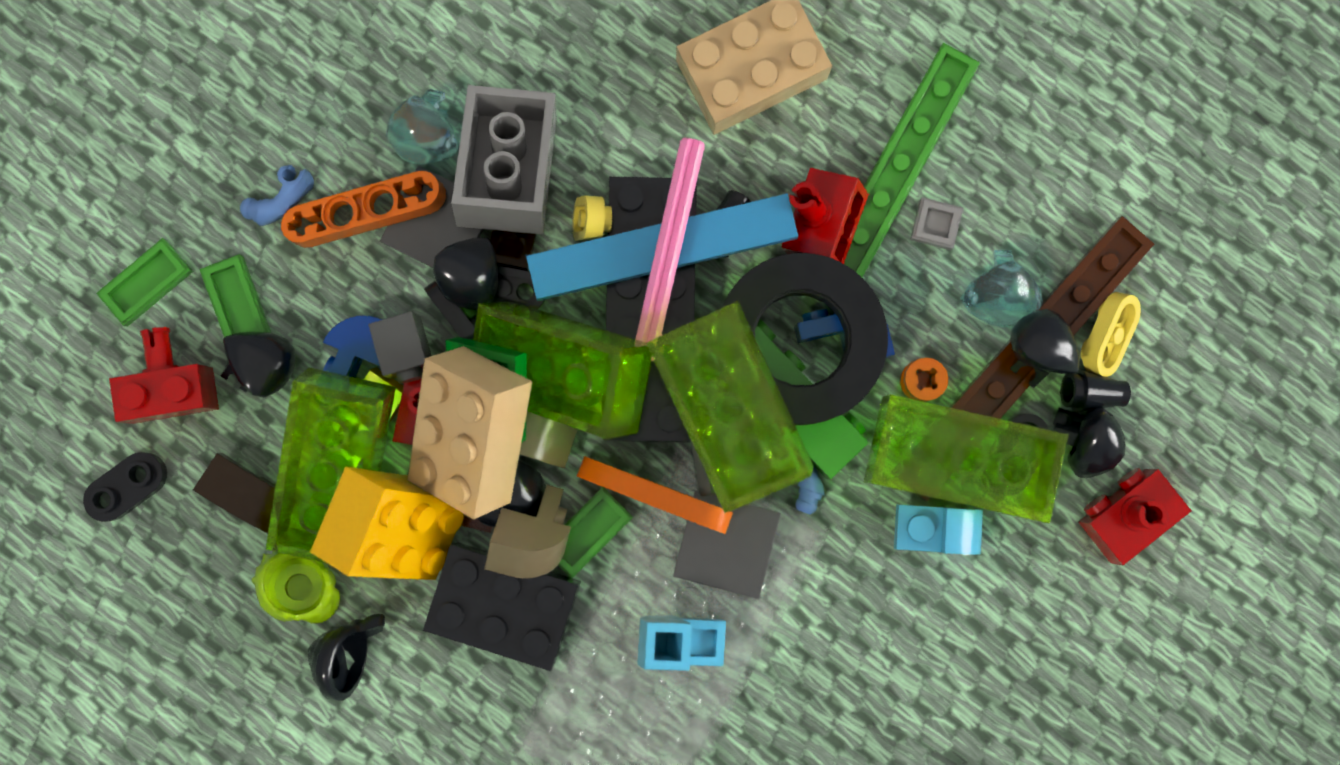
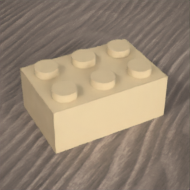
M771 0L676 46V61L713 135L826 81L832 68V64L799 0Z
M464 346L425 358L408 481L472 519L481 517L511 503L532 381Z

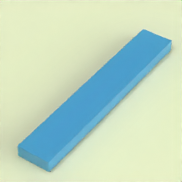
M788 193L688 217L677 268L797 239L798 232ZM661 224L527 255L526 258L537 301L649 275Z

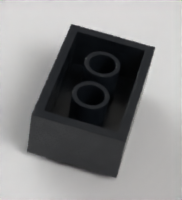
M459 542L451 544L423 631L551 671L556 663L581 581L551 571L535 578H515L485 570L488 551Z

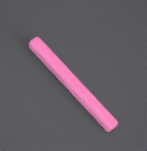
M686 137L682 138L679 144L632 351L633 356L640 360L654 361L657 357L705 147L704 143L700 140Z

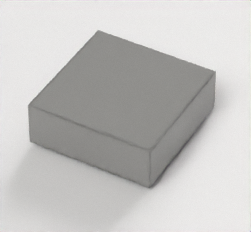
M922 197L919 201L910 240L953 250L963 208Z

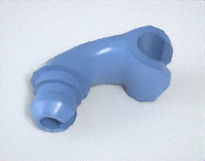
M292 165L280 167L277 172L278 180L282 184L279 193L272 199H244L240 205V213L245 219H253L259 226L276 222L313 189V176L308 170L303 169L300 171L299 176L293 180L296 176L295 168Z
M785 442L772 443L771 446L781 447L785 451L786 458L780 464L767 460L768 466L776 470L790 468L799 476L798 486L800 487L798 491L800 494L795 503L796 509L810 515L817 510L818 501H821L823 495L825 496L824 486L815 466L810 461H807L790 444Z

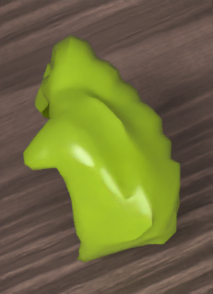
M287 546L281 549H274L272 554L263 553L262 561L255 569L252 583L255 585L259 604L267 614L283 622L304 620L313 624L325 622L335 614L339 607L340 594L339 590L335 588V576L329 570L325 561L310 553V550L300 547Z

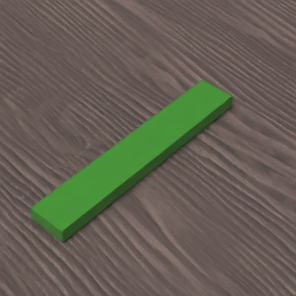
M942 43L864 184V188L869 195L844 262L845 265L857 272L861 277L864 276L980 64L977 60L945 43Z

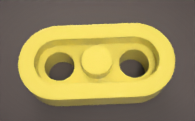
M587 195L577 197L573 210L574 240L590 241L602 238L603 232L609 233L612 226L611 206H605L604 198L602 196Z
M1114 292L1099 307L1098 317L1093 329L1081 348V359L1086 371L1108 377L1118 369L1140 318L1141 307L1136 296Z

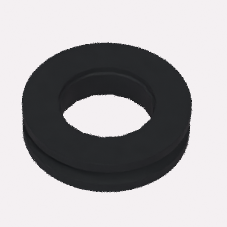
M792 253L777 256L760 263L747 272L735 284L724 301L715 333L717 362L721 374L732 393L754 413L768 420L788 425L817 424L840 416L856 406L865 398L877 382L885 364L888 348V329L883 308L868 283L847 265L835 259L811 253ZM788 296H809L824 302L837 314L844 329L845 350L839 366L828 378L813 385H792L776 379L762 365L755 349V329L760 316L772 303Z

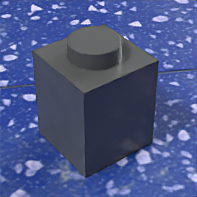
M410 311L368 324L382 375L390 379L397 378L399 384L421 379L425 358L432 356L421 316Z

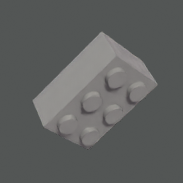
M468 85L451 203L456 227L544 235L557 121L555 93Z

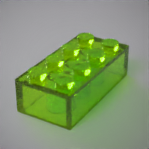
M738 300L655 337L646 343L724 513L811 477L814 467Z
M515 302L480 303L478 305L473 340L527 353V379L532 381L528 412L604 439L638 433L654 345Z
M310 367L293 380L265 550L326 563L310 553V550L345 466L381 471L396 387Z
M889 394L881 399L863 483L1050 524L1069 434Z

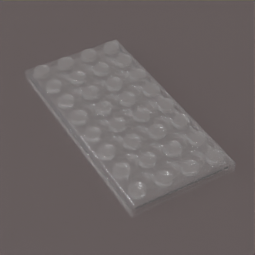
M679 444L657 484L693 497L695 490L699 491L693 451ZM766 492L719 496L781 513L760 598L756 599L673 577L687 520L646 504L507 751L532 765H701L831 529ZM674 615L678 618L725 620L724 666L690 665V671L645 670L637 665L640 617Z

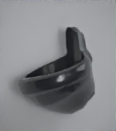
M373 614L364 620L356 619L348 625L333 628L323 633L309 646L308 661L312 677L325 698L343 701L349 698L357 688L366 664L367 639L383 631L385 626V616L383 614ZM345 651H348L354 660L349 670L347 668Z

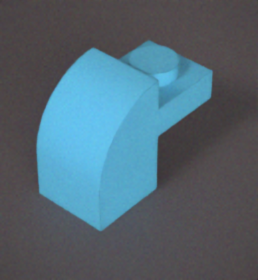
M896 504L894 549L979 555L981 554L983 510Z
M674 615L640 617L637 665L645 670L690 671V665L724 666L726 621L707 618H678Z

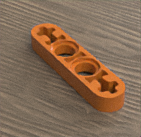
M416 171L296 205L284 214L281 221V230L283 235L294 244L304 248L314 247L432 214L443 206L446 199V189L443 183L432 173ZM423 184L433 189L427 192V200L422 201L417 196H413L422 192L421 185ZM402 190L411 197L404 198L400 191ZM382 194H392L393 206L391 210L382 215L376 214L374 210L375 200ZM343 205H351L353 209L352 219L344 226H337L334 221L336 210ZM301 218L315 223L305 227L304 235L295 231L296 227L302 225ZM323 221L326 228H324L317 222Z
M586 456L583 457L576 475L586 481L726 534L733 515L731 511Z

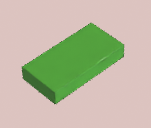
M162 238L96 294L120 323L128 327L188 277L193 270L171 244Z
M238 254L199 269L224 337L240 332L271 333L243 255Z
M604 487L565 524L570 526L571 530L564 556L558 566L571 579L633 518Z

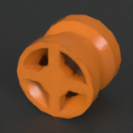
M925 357L911 362L904 368L900 377V385L902 391L909 399L915 402H927L937 399L944 393L948 386L949 378L947 370L942 363L933 358Z

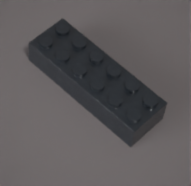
M609 177V206L612 208V226L608 236L661 224L672 178ZM697 182L689 217L696 215ZM695 264L678 267L676 270L657 357L654 361L637 359L633 356L632 352L650 274L607 284L603 440L691 443L685 409L693 406Z

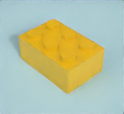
M345 466L310 553L349 577L436 580L444 566L447 552L455 533L462 525L464 513L409 482L408 475Z

